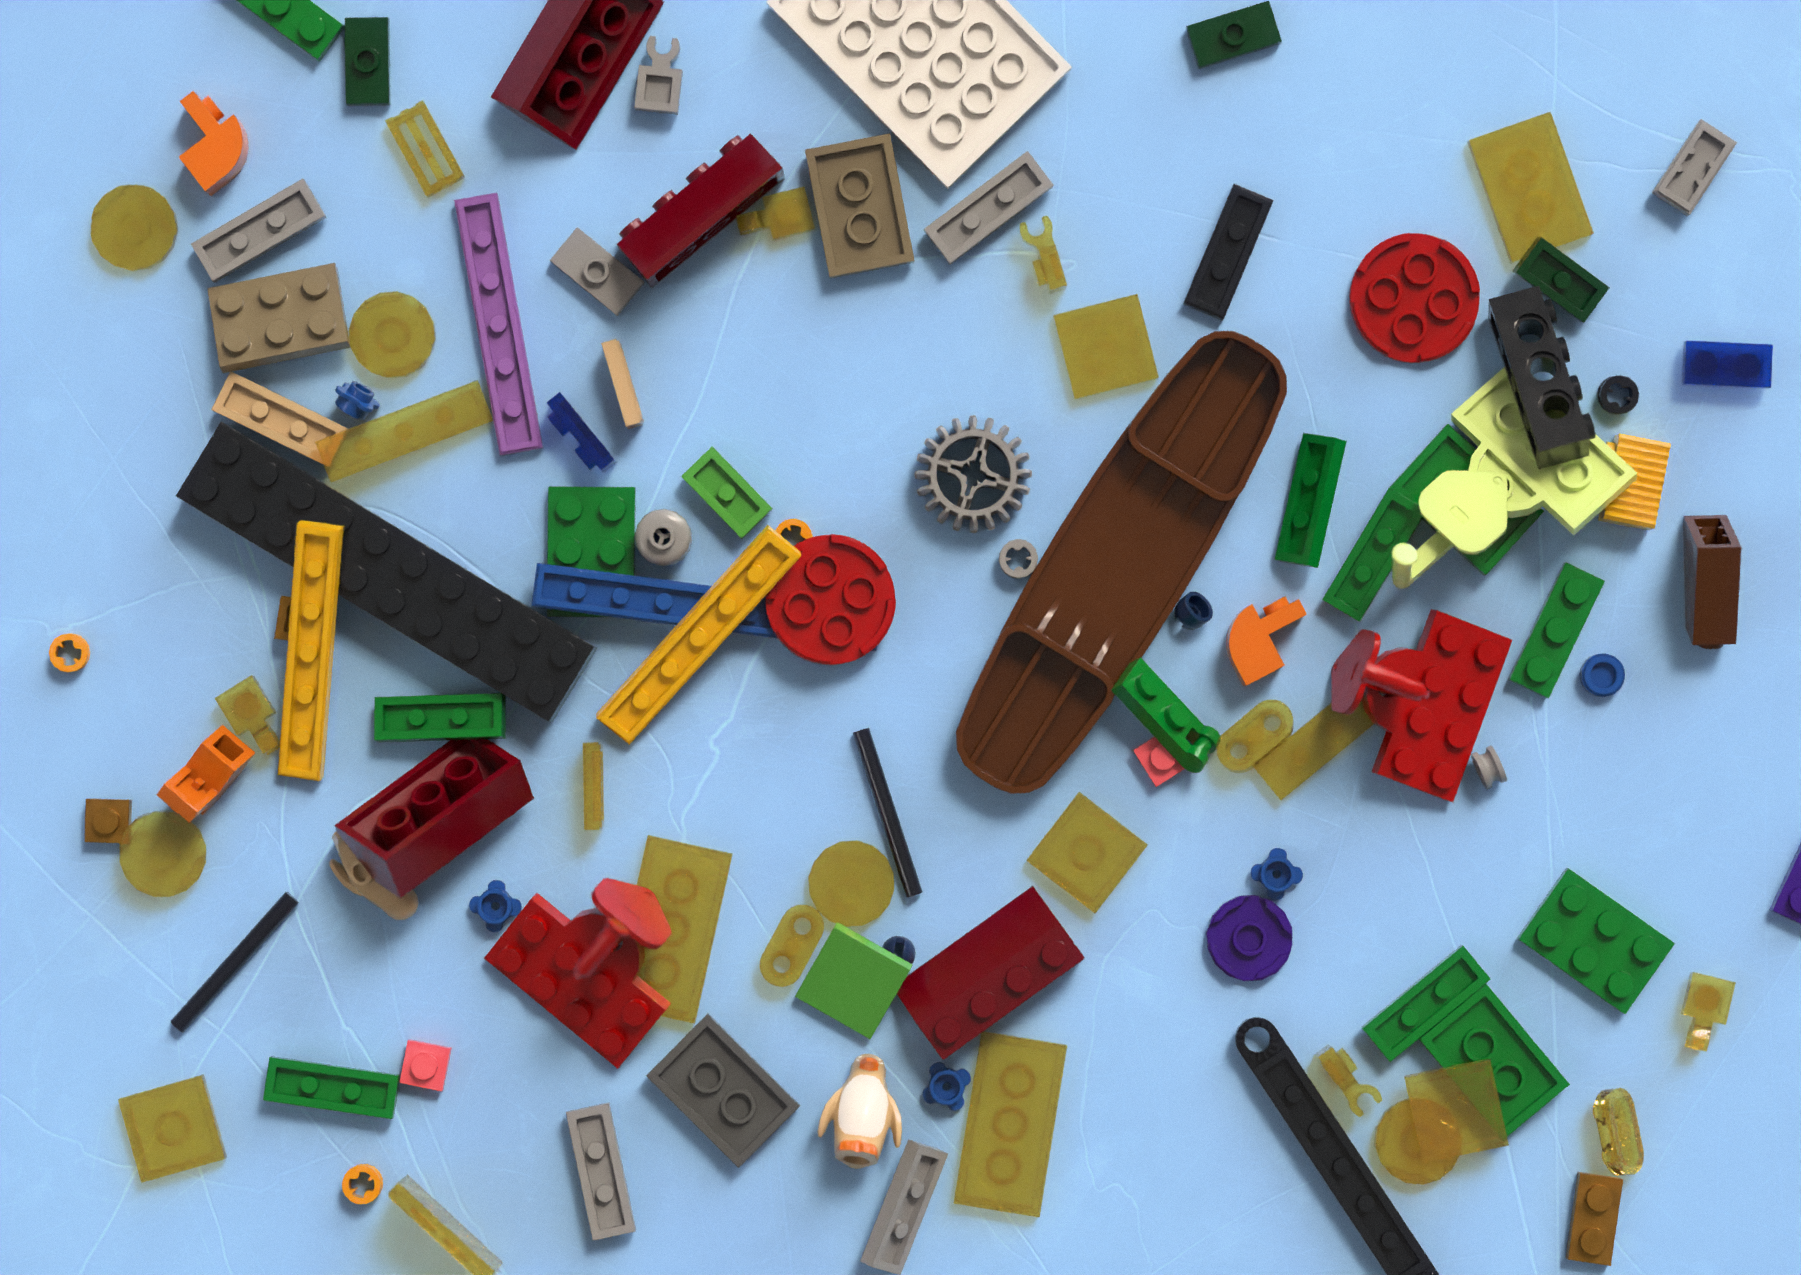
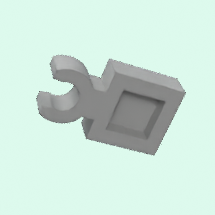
M650 36L648 38L646 48L652 60V66L639 65L635 110L678 115L683 71L671 68V63L678 58L680 53L678 39L672 38V47L667 54H659L655 50L656 37Z

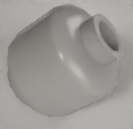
M667 509L654 510L645 515L637 525L635 532L636 547L641 556L652 564L659 566L674 565L683 560L690 551L692 544L691 529L686 520L677 512ZM659 529H667L670 533L663 534ZM655 533L660 537L658 544L654 539ZM670 538V541L663 545L664 539Z

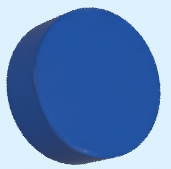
M1595 654L1586 659L1582 664L1579 675L1580 682L1583 688L1593 696H1611L1619 691L1624 683V667L1616 657L1610 654Z

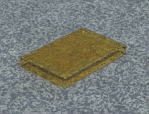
M1551 111L1470 139L1467 142L1510 264L1522 259L1537 236L1544 238L1554 247H1559L1594 234Z
M408 1174L388 1193V1197L473 1275H493L503 1263Z

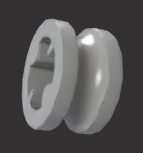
M1016 539L1009 541L1000 551V568L1011 578L1020 579L1027 577L1037 566V551L1026 540ZM1011 548L1017 552L1022 548L1026 549L1030 554L1029 557H1026V560L1031 561L1029 567L1025 570L1020 566L1014 570L1010 569L1006 563L1011 560V558L1006 557L1007 552Z
M1491 745L1486 747L1484 754L1480 755L1477 752L1471 754L1474 767L1485 789L1492 788L1494 781L1498 780L1501 783L1507 781L1501 761Z

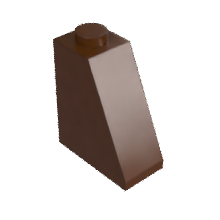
M1727 515L1683 516L1685 625L1692 645H1698L1705 649H1718L1723 647L1724 644H1736L1742 547Z

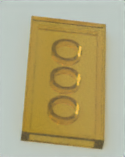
M648 835L637 886L648 888L655 894L672 934L659 949L654 950L645 947V961L638 976L671 1003L662 1014L663 1017L695 1024L733 853Z
M988 1031L981 1033L954 1204L1040 1217L1067 1044Z

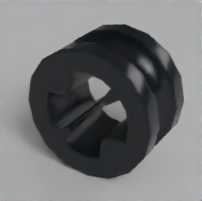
M1621 375L1608 377L1598 388V402L1608 413H1627L1638 403V387L1629 377ZM1614 383H1617L1619 388H1627L1629 390V397L1623 398L1627 403L1622 407L1617 402L1608 401L1607 392H1613L1609 387Z

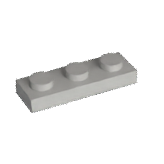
M1027 151L924 228V232L949 265H951L1052 189L1054 185Z
M301 179L191 243L211 280L215 283L327 217L306 181Z
M610 1102L567 1111L566 1116L593 1241L636 1232Z
M908 1139L860 1260L861 1262L876 1269L901 1275L948 1153Z

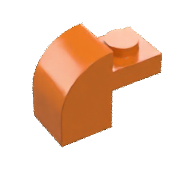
M192 91L180 103L206 136L181 154L179 158L204 191L212 196L232 181L242 170L248 156V137L243 124L234 114L220 124L219 120L224 117V114L208 95L202 100Z
M1285 596L1265 606L1263 610L1266 616L1261 619L1253 604L1241 610L1233 619L1227 632L1226 649L1228 658L1243 686H1247L1285 666L1269 634L1307 615L1299 599L1289 604Z
M222 725L200 744L187 764L162 786L157 796L168 804L174 812L190 823L200 813L202 815L205 814L240 775L255 752Z

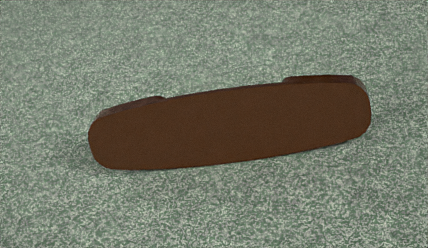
M1215 331L1199 338L1163 378L1097 468L1027 581L979 674L957 726L956 742L958 753L963 764L977 777L993 787L1011 794L1029 793L1044 786L1074 753L1112 703L1115 694L1111 689L1129 663L1140 657L1142 658L1179 601L1213 544L1238 495L1243 491L1272 432L1287 394V376L1280 360L1266 347L1248 336L1234 331Z

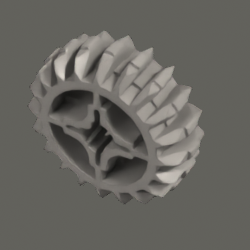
M974 415L969 416V429L962 430L961 422L958 418L952 419V427L955 433L949 435L943 426H939L936 432L943 441L938 445L933 439L927 438L924 444L933 451L932 456L926 454H918L917 456L918 462L929 465L928 471H915V479H928L929 485L917 489V493L919 496L932 493L934 497L925 505V509L930 512L940 505L944 510L939 514L937 521L941 524L946 521L949 514L956 516L953 523V530L955 531L960 530L963 519L970 520L969 529L971 533H977V520L980 519L985 520L986 528L989 531L994 530L995 524L992 516L998 514L1000 519L1007 523L1010 520V516L1004 507L1008 504L1017 511L1022 508L1020 501L1013 498L1014 493L1028 495L1030 488L1018 484V478L1027 479L1032 476L1031 470H1018V464L1028 461L1029 454L1021 453L1016 456L1014 455L1012 450L1019 447L1022 441L1019 437H1016L1007 444L1003 440L1009 432V427L1006 425L1000 428L997 435L991 433L990 431L994 424L992 418H987L984 430L976 429L977 418ZM968 439H977L974 451L967 460L955 461L941 458L945 451L955 443ZM989 444L994 445L1005 457L1009 467V479L992 472L987 467L985 460ZM980 453V473L986 475V478L995 480V482L985 479L984 482L980 483L977 480V486H972L969 495L966 496L967 477L961 474V471L951 467L962 470L966 465L970 469L969 463H975L977 454ZM937 470L945 472L959 481L961 493L957 506L951 503L941 492L937 482ZM986 487L1005 491L1004 495L995 504L980 510H969L973 496L979 489Z

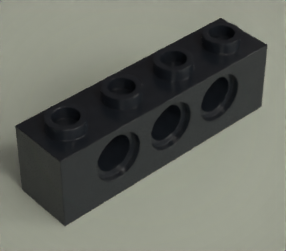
M1539 286L1489 299L1488 319L1538 470L1589 456L1590 440L1596 438L1595 429L1590 414H1582L1578 403V401L1583 400L1581 386L1577 375L1569 376L1565 364L1570 362L1569 351L1564 337H1556L1553 325L1557 324V317L1551 299H1543ZM1526 334H1534L1540 340L1528 343L1523 341L1521 337ZM1538 372H1547L1553 377L1546 381H1540L1534 378L1533 375ZM1550 410H1560L1566 416L1560 419H1552L1545 413Z

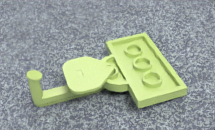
M1504 367L1451 413V421L1478 448L1472 454L1468 471H1445L1422 491L1419 498L1420 513L1437 532L1417 550L1409 544H1398L1393 548V583L1398 589L1409 587L1453 547L1466 554L1483 552L1505 533L1507 517L1527 516L1542 507L1571 534L1575 535L1637 480V472L1597 435L1596 438L1590 440L1589 456L1538 470ZM1550 410L1545 413L1552 419H1560L1566 416L1560 410Z

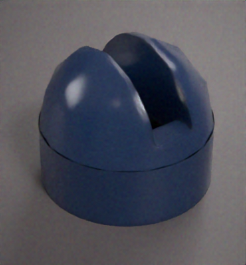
M1198 592L1186 594L1179 600L1174 609L1175 619L1179 618L1183 624L1181 627L1188 630L1202 627L1213 616V610L1209 601Z
M893 936L884 942L882 948L895 954V943L904 944L902 959L911 964L914 962L915 948L909 939L903 936Z

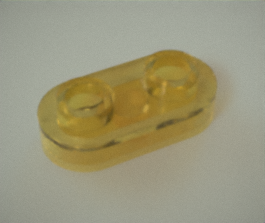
M1278 700L1262 701L1220 736L1216 747L1217 756L1221 764L1231 772L1244 773L1253 769L1291 736L1294 729L1293 715L1288 706ZM1270 717H1276L1281 721L1280 727L1275 731H1269L1264 727L1265 721ZM1244 745L1247 748L1246 756L1241 759L1234 758L1231 755L1233 747Z
M799 904L788 909L782 917L760 959L761 973L770 984L779 987L788 986L796 982L801 976L824 931V920L817 909L810 905ZM798 918H806L810 921L811 929L808 933L799 934L796 932L794 923ZM778 956L787 957L790 961L789 970L778 972L774 968L775 958Z
M1623 1088L1602 1090L1597 1095L1593 1105V1115L1597 1122L1603 1162L1608 1170L1616 1176L1636 1174L1643 1165L1644 1150L1633 1099L1628 1091Z

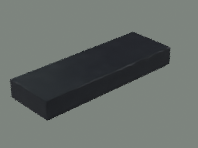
M1233 184L1183 305L1221 321L1224 320L1274 200Z

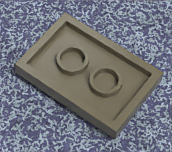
M890 133L806 149L805 153L829 278L915 263Z
M335 263L207 288L219 367L223 373L351 348L339 274Z

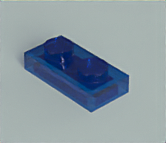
M1684 341L1682 385L1769 389L1771 388L1773 345Z
M560 392L547 402L553 410L547 418L562 436H565L570 431L580 444L574 451L589 470L597 465L604 473L617 463Z

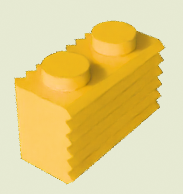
M1619 433L1614 436L1613 443L1606 442V444L1637 472V480L1599 513L1598 521L1652 530L1655 528L1671 443Z

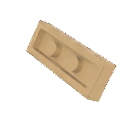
M234 372L229 373L211 409L329 468L349 431L348 428Z

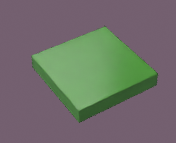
M837 922L795 997L871 1039L913 964Z

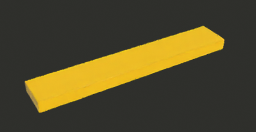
M304 520L297 523L278 775L314 781H320L324 777L344 526Z
M767 525L596 713V718L626 743L630 744L801 557V552Z

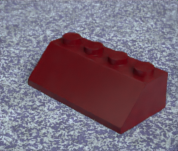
M548 0L491 95V98L520 118L577 150L660 11L664 1Z
M751 133L744 139L739 135L732 138L719 150L722 157L710 167L706 162L698 166L686 177L689 184L678 194H675L673 190L667 192L653 204L652 207L655 209V213L644 222L640 218H636L619 233L622 240L617 243L618 248L651 288L656 286L785 179L782 166Z
M488 739L450 740L334 826L337 833L374 881L401 899L475 842L482 839L507 818L514 815L519 809L533 800L534 796L522 763L518 758Z
M1031 886L907 975L897 995L941 1059L944 1060L1081 962L1085 957L1036 889Z

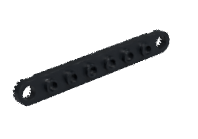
M1252 1017L1244 1020L1238 1026L1235 1033V1044L1238 1051L1387 1275H1439L1276 1027L1270 1021L1261 1017ZM1253 1027H1262L1269 1034L1267 1047L1259 1052L1249 1050L1245 1044L1246 1032Z

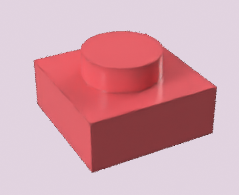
M1155 737L1132 750L1155 787L1185 769Z
M409 1039L407 1041L399 1083L443 1091L452 1048Z

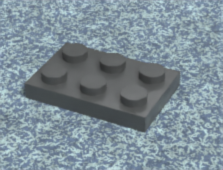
M709 1013L646 1075L738 1168L800 1107V1104Z

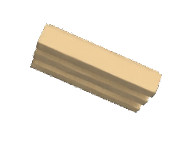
M616 339L603 342L601 344L625 425L628 429L642 426L644 420L622 345Z

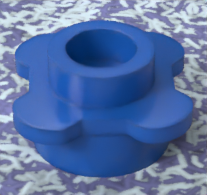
M355 381L351 384L344 382L342 387L337 386L335 389L339 395L335 401L337 407L356 419L365 420L367 415L372 413L373 409L378 410L380 407L379 402L373 398L374 393L361 383Z
M1274 848L1269 852V857L1262 864H1255L1251 868V877L1254 881L1262 883L1267 889V896L1270 899L1279 900L1283 898L1284 891L1292 884L1301 882L1303 872L1301 868L1293 866L1287 859L1285 850ZM1274 870H1279L1281 872V876L1279 878L1273 877Z
M493 880L488 884V890L481 896H474L470 900L469 907L473 913L479 914L486 922L487 930L498 932L503 928V923L509 917L517 916L521 912L522 904L520 900L512 898L507 893L504 882ZM493 902L499 903L500 908L498 910L492 909L491 905Z
M942 1062L932 1064L929 1068L931 1075L929 1085L923 1090L924 1100L928 1104L938 1102L947 1105L952 1111L961 1109L964 1105L962 1096L965 1086L971 1082L969 1072L966 1069L956 1071L946 1068ZM945 1082L951 1084V1088L947 1091L942 1087Z

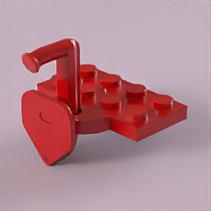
M1433 609L1430 610L1416 650L1399 647L1385 651L1378 656L1381 644L1380 635L1371 630H1360L1333 664L1331 671L1332 710L1345 715L1352 714L1362 699L1363 708L1371 721L1386 731L1371 772L1443 800L1453 802L1512 639ZM1379 692L1385 693V694H1388V695L1382 696V695L1379 694Z
M604 878L591 893V899L596 908L581 911L570 920L541 895L536 893L484 959L618 1069L671 1005L667 999L638 976L645 961V947L654 950L659 949L672 934L655 894L648 888L611 878Z

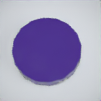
M1257 895L1237 896L1224 902L1211 916L1206 931L1207 949L1214 964L1226 975L1242 981H1259L1277 973L1287 962L1293 944L1292 926L1285 912L1273 901Z

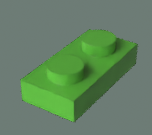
M713 446L681 476L741 539L773 510Z

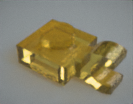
M805 187L764 196L762 201L765 210L752 211L736 216L740 236L770 228L772 240L774 241L815 230Z
M1043 216L1041 220L1044 232L1040 236H1032L1028 232L1026 222L1020 223L1019 233L1026 244L1037 249L1039 259L1032 261L1036 280L1039 286L1046 284L1049 294L1065 290L1067 282L1056 245L1052 238V222L1048 216Z
M249 676L215 697V700L237 735L241 736L245 732L250 731L263 754L267 753L269 755L280 748V739L266 721V719L277 712L255 676Z
M1690 972L1681 1015L1693 1017L1685 1041L1686 1048L1707 1051L1713 1023L1726 1025L1736 982Z
M1328 1044L1314 1054L1337 1087L1342 1091L1347 1099L1350 1110L1355 1115L1361 1117L1364 1114L1357 1104L1358 1097L1361 1094H1370L1378 1104L1382 1101L1381 1094L1375 1087L1369 1084H1360L1356 1081L1351 1073L1358 1068L1343 1048L1336 1052Z

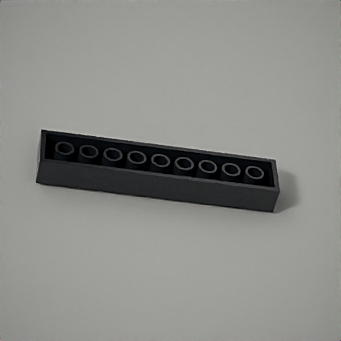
M220 422L176 495L179 499L294 567L296 528L299 521L304 520L344 526L338 595L548 722L554 721L597 650L592 644L223 422Z

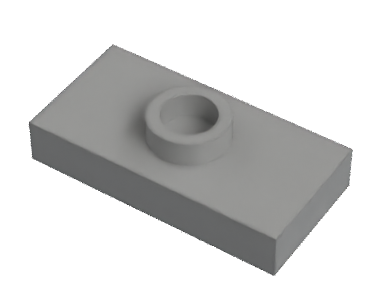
M1700 119L1651 193L1684 215L1689 216L1737 142Z
M578 227L550 259L556 267L616 316L621 313L644 285L643 280Z

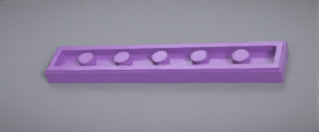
M498 193L454 200L500 456L543 449Z

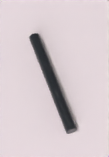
M866 728L854 732L853 736L906 898L923 893L870 729Z
M286 891L172 1018L170 1022L174 1027L184 1032L297 906L299 902Z

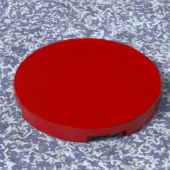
M1405 233L1384 240L1363 258L1352 278L1349 305L1352 319L1358 332L1374 350L1395 361L1424 363L1436 360L1450 353L1469 335L1479 310L1480 287L1471 263L1453 244L1427 234Z
M843 535L815 536L794 545L801 552V557L765 595L767 618L777 639L797 657L820 665L849 663L872 651L887 634L896 608L893 581L884 561L866 544Z

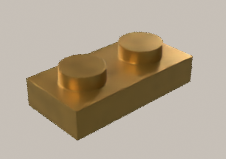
M1583 1172L1577 1173L1566 1259L1611 1266L1623 1179Z

